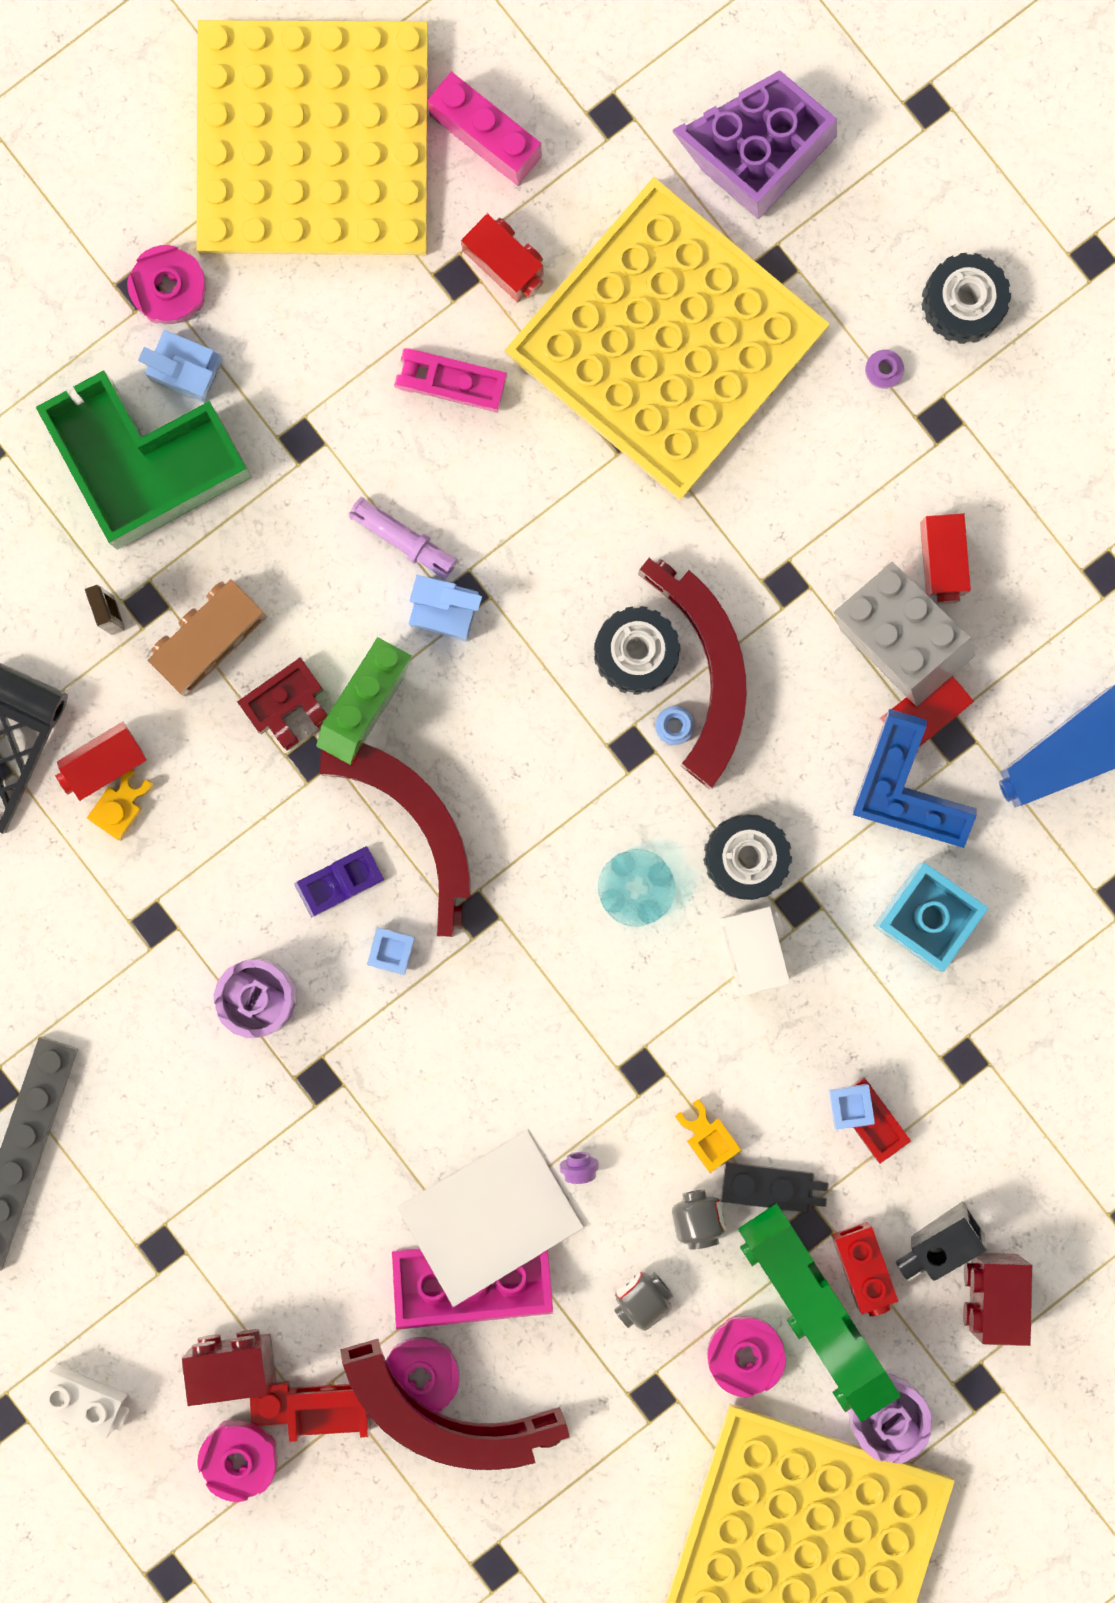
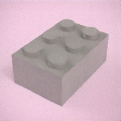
M893 561L834 611L840 631L916 707L975 657L971 637Z

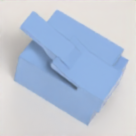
M164 330L155 351L143 347L138 361L148 366L145 374L151 381L205 403L208 391H210V386L214 382L215 374L218 373L217 369L220 368L223 358L212 349Z
M417 574L410 596V602L414 603L409 626L467 642L474 615L479 610L482 596L477 591L456 586L454 583Z

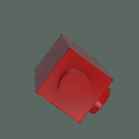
M487 213L462 238V251L517 303L524 295L530 298L544 282L541 279L544 275L543 264H541L543 261L542 256L528 243L523 247L513 237L515 232L505 220L500 217L495 220Z
M965 513L925 516L920 522L926 595L930 598H937V604L960 602V596H965L971 591Z
M122 721L58 760L57 765L60 773L55 775L67 795L74 792L78 800L81 801L147 761L128 727Z
M865 1222L831 1234L859 1312L861 1314L868 1313L870 1317H874L890 1311V1304L899 1301L872 1226Z

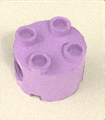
M265 959L241 961L229 967L218 979L213 994L215 1008L218 1013L217 1016L221 1024L233 1034L246 1038L267 1036L283 1028L292 1017L297 1003V986L290 974L278 963Z
M888 1374L901 1397L863 1422H860L854 1411L850 1409L847 1411L849 1425L861 1448L873 1459L881 1462L904 1463L918 1456L927 1446L931 1436L932 1414L925 1399L914 1386L905 1379Z

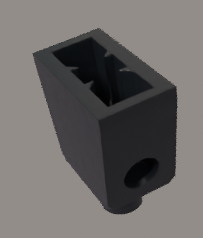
M962 1201L911 1236L912 1251L898 1259L896 1264L908 1282L924 1271L927 1272L933 1281L938 1280L986 1252L985 1233ZM934 1247H939L943 1249L940 1252L930 1251V1249Z

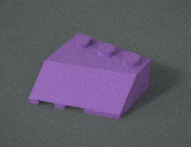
M779 70L739 92L738 97L718 108L714 106L703 112V116L688 125L684 123L674 128L673 134L700 169L759 220L837 137V118Z

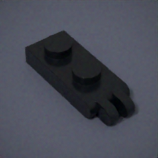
M727 1162L724 1167L721 1202L770 1208L777 1203L782 1210L809 1213L811 1205L826 1207L827 1198L812 1196V1190L828 1191L829 1183L815 1181L814 1173Z

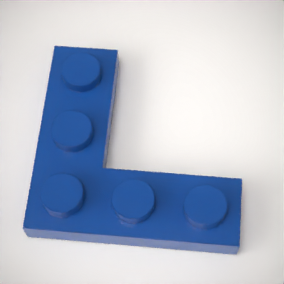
M889 709L854 804L853 815L964 848L977 816V808L904 787L924 735L927 720Z

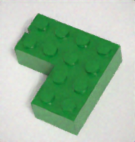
M103 370L73 386L76 393L84 401L83 403L78 405L76 400L67 391H64L35 407L108 543L117 550L252 478L221 418L210 401L143 436L113 380Z

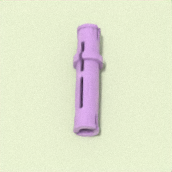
M360 497L351 508L354 511L349 512L348 517L351 520L361 524L407 554V559L412 563L419 562L444 580L453 571L458 559L431 543L429 536L425 534L420 536L366 501L363 497Z

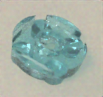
M631 849L617 854L606 863L598 880V894L602 907L615 921L627 926L641 927L656 922L668 912L675 897V881L670 868L660 856L643 849ZM635 877L643 878L642 885L648 887L646 895L639 894L637 900L630 898L631 892L625 889L626 882H633Z

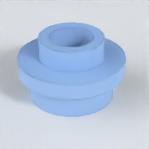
M678 706L664 709L656 720L655 728L657 735L662 741L670 745H679L686 742L694 731V720L691 714L686 709ZM671 719L679 720L682 724L681 731L678 733L670 732L667 728L668 721Z

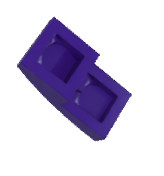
M365 846L295 882L294 885L312 918L384 881V878L371 852Z

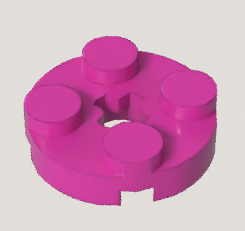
M159 245L144 251L137 258V263L133 267L132 273L130 272L128 276V292L133 304L148 320L156 324H176L189 319L203 307L206 279L201 266L191 254L179 250L175 246ZM168 276L171 281L177 280V286L173 287V292L170 294L157 290V286L162 284V277Z
M730 1317L714 1331L707 1347L708 1367L715 1381L723 1390L738 1397H752L754 1394H760L765 1390L768 1391L778 1383L785 1369L786 1357L782 1340L769 1323L757 1317ZM746 1346H750L753 1348L752 1354L757 1359L754 1363L747 1362L745 1367L740 1366V1359L735 1354L738 1349L744 1350Z
M413 1337L394 1346L386 1358L387 1364L399 1383L410 1395L433 1411L441 1412L456 1395L460 1379L459 1366L446 1344L429 1337ZM417 1367H423L425 1373H430L432 1380H426L422 1388L417 1387L416 1381L409 1378V1374L415 1373Z
M239 1420L223 1421L208 1434L198 1453L197 1466L199 1473L202 1472V1476L207 1482L206 1487L215 1496L230 1502H242L258 1493L260 1495L269 1487L276 1473L278 1465L276 1441L272 1435L266 1433L265 1430L253 1423ZM240 1453L244 1455L248 1465H241L239 1470L232 1467L233 1461L228 1459V1455Z

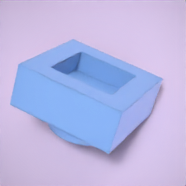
M377 927L367 965L405 975L415 937Z
M868 1084L828 1089L835 1130L875 1124Z

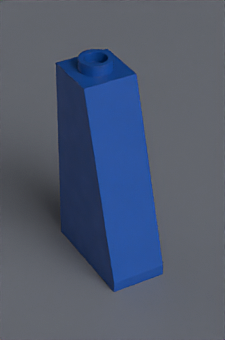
M1115 685L1106 688L1000 771L1003 779L999 781V786L1007 802L1012 801L1014 807H1019L1115 769Z

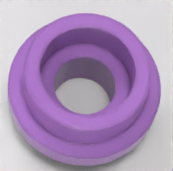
M876 351L869 357L866 363V377L875 387L882 389L891 388L901 380L904 374L903 361L894 351ZM882 362L889 363L892 367V372L890 374H883L879 371L878 365Z
M586 1152L571 1153L567 1155L566 1160L560 1163V1172L564 1174L565 1181L571 1184H583L593 1181L596 1178V1171L599 1169L598 1160L590 1157V1154Z

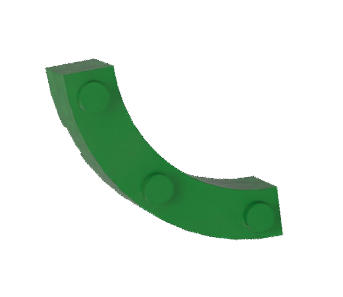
M777 1203L739 1227L738 1231L746 1242L740 1246V1249L752 1267L757 1263L761 1265L793 1315L787 1319V1322L800 1340L806 1336L838 1386L832 1393L844 1412L852 1409L860 1422H863L900 1398V1393L856 1328Z

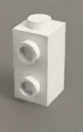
M57 1364L48 1372L34 1409L107 1439L114 1429L121 1430L130 1408L125 1407L124 1404L129 1394Z

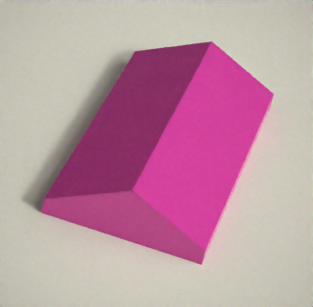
M420 1249L392 1251L397 1330L553 1314L548 1250L454 1307Z

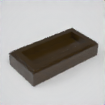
M99 585L85 588L84 590L97 626L111 635L124 631L125 626L114 595Z

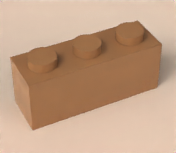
M232 579L226 584L223 581L216 584L206 595L209 601L198 611L193 608L186 613L178 623L181 628L171 638L168 635L162 637L151 649L153 655L147 661L185 697L268 617Z

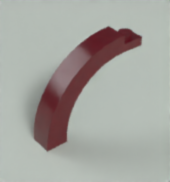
M649 557L639 569L638 575L668 598L684 614L697 633L707 659L710 675L708 712L696 744L680 767L710 790L729 763L741 734L747 697L743 654L729 617L707 586L690 570L678 581L674 578L677 572L662 559L654 562Z
M364 743L351 765L321 749L320 774L322 776L347 778L379 789L396 800L419 825L431 848L437 869L439 889L437 936L454 937V929H462L463 906H456V898L471 899V875L463 839L443 801L415 771L397 758L378 748Z
M378 1338L340 1349L342 1364L349 1384L370 1418L396 1442L432 1461L472 1470L517 1468L536 1463L532 1449L537 1447L550 1448L559 1444L561 1440L570 1438L560 1407L509 1422L473 1423L457 1420L433 1411L409 1394L399 1383L387 1364Z

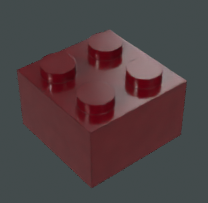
M983 1253L972 1259L971 1263H965L964 1283L966 1287H970V1302H964V1326H969V1331L985 1345L1031 1346L1032 1264L1018 1254Z
M251 1329L237 1332V1338L221 1340V1335L218 1334L198 1338V1343L193 1344L181 1358L187 1406L267 1396L277 1380L271 1333L260 1335L259 1329Z

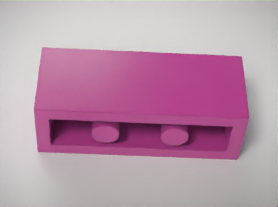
M452 71L427 100L429 116L515 185L519 186L542 158L540 141Z

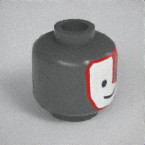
M705 1189L683 1193V1201L678 1202L672 1208L678 1241L688 1244L690 1250L718 1245L719 1238L726 1232L721 1200L714 1196H706Z
M639 1272L615 1292L619 1306L614 1311L627 1328L634 1324L640 1330L646 1331L670 1313L672 1309L670 1299L674 1296L655 1272L651 1275L646 1272Z

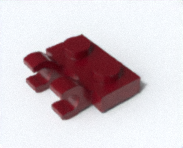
M301 657L237 701L258 733L262 735L271 729L279 743L287 751L298 744L299 740L283 720L302 706L314 725L319 729L328 716L315 698L324 689Z

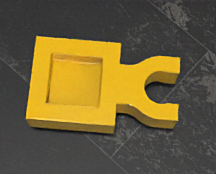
M133 769L122 775L118 791L108 786L87 816L89 821L120 841L142 811V808L135 804L136 800L149 793L154 786L152 782L145 779L139 789H133L130 784L131 778L136 774V771Z
M698 1099L693 1102L694 1107L699 1112V1116L695 1121L686 1120L682 1112L675 1115V1118L683 1128L694 1133V1136L687 1140V1143L711 1174L742 1152V1150L719 1118L711 1124L708 1122L705 1107Z

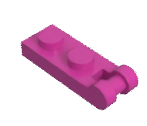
M403 349L400 360L403 362L401 374L396 375L395 388L498 413L507 379L506 372L414 349ZM418 367L429 368L426 380L416 378Z

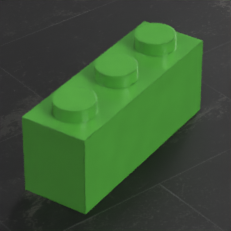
M377 637L324 720L316 746L351 765L405 678L412 655Z

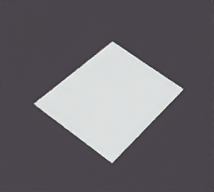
M528 1130L397 1206L399 1213L453 1307L583 1229L581 1222Z

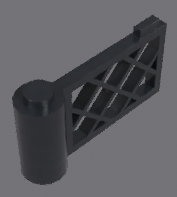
M0 663V719L4 729L0 730V736L3 734L7 735L14 754L0 759V765L16 759L21 773L17 783L6 787L0 776V796L5 807L0 820V833L5 834L51 730L64 711L68 694ZM8 718L18 722V724L10 726ZM27 726L39 732L34 746L20 752L13 731ZM30 754L25 764L22 756ZM14 789L9 799L7 791Z

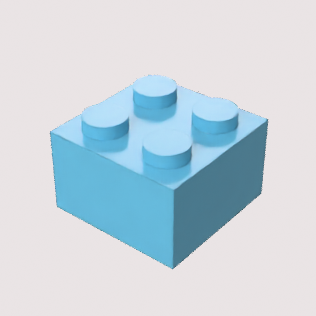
M925 862L917 863L873 927L935 971L944 972L984 916L988 907Z

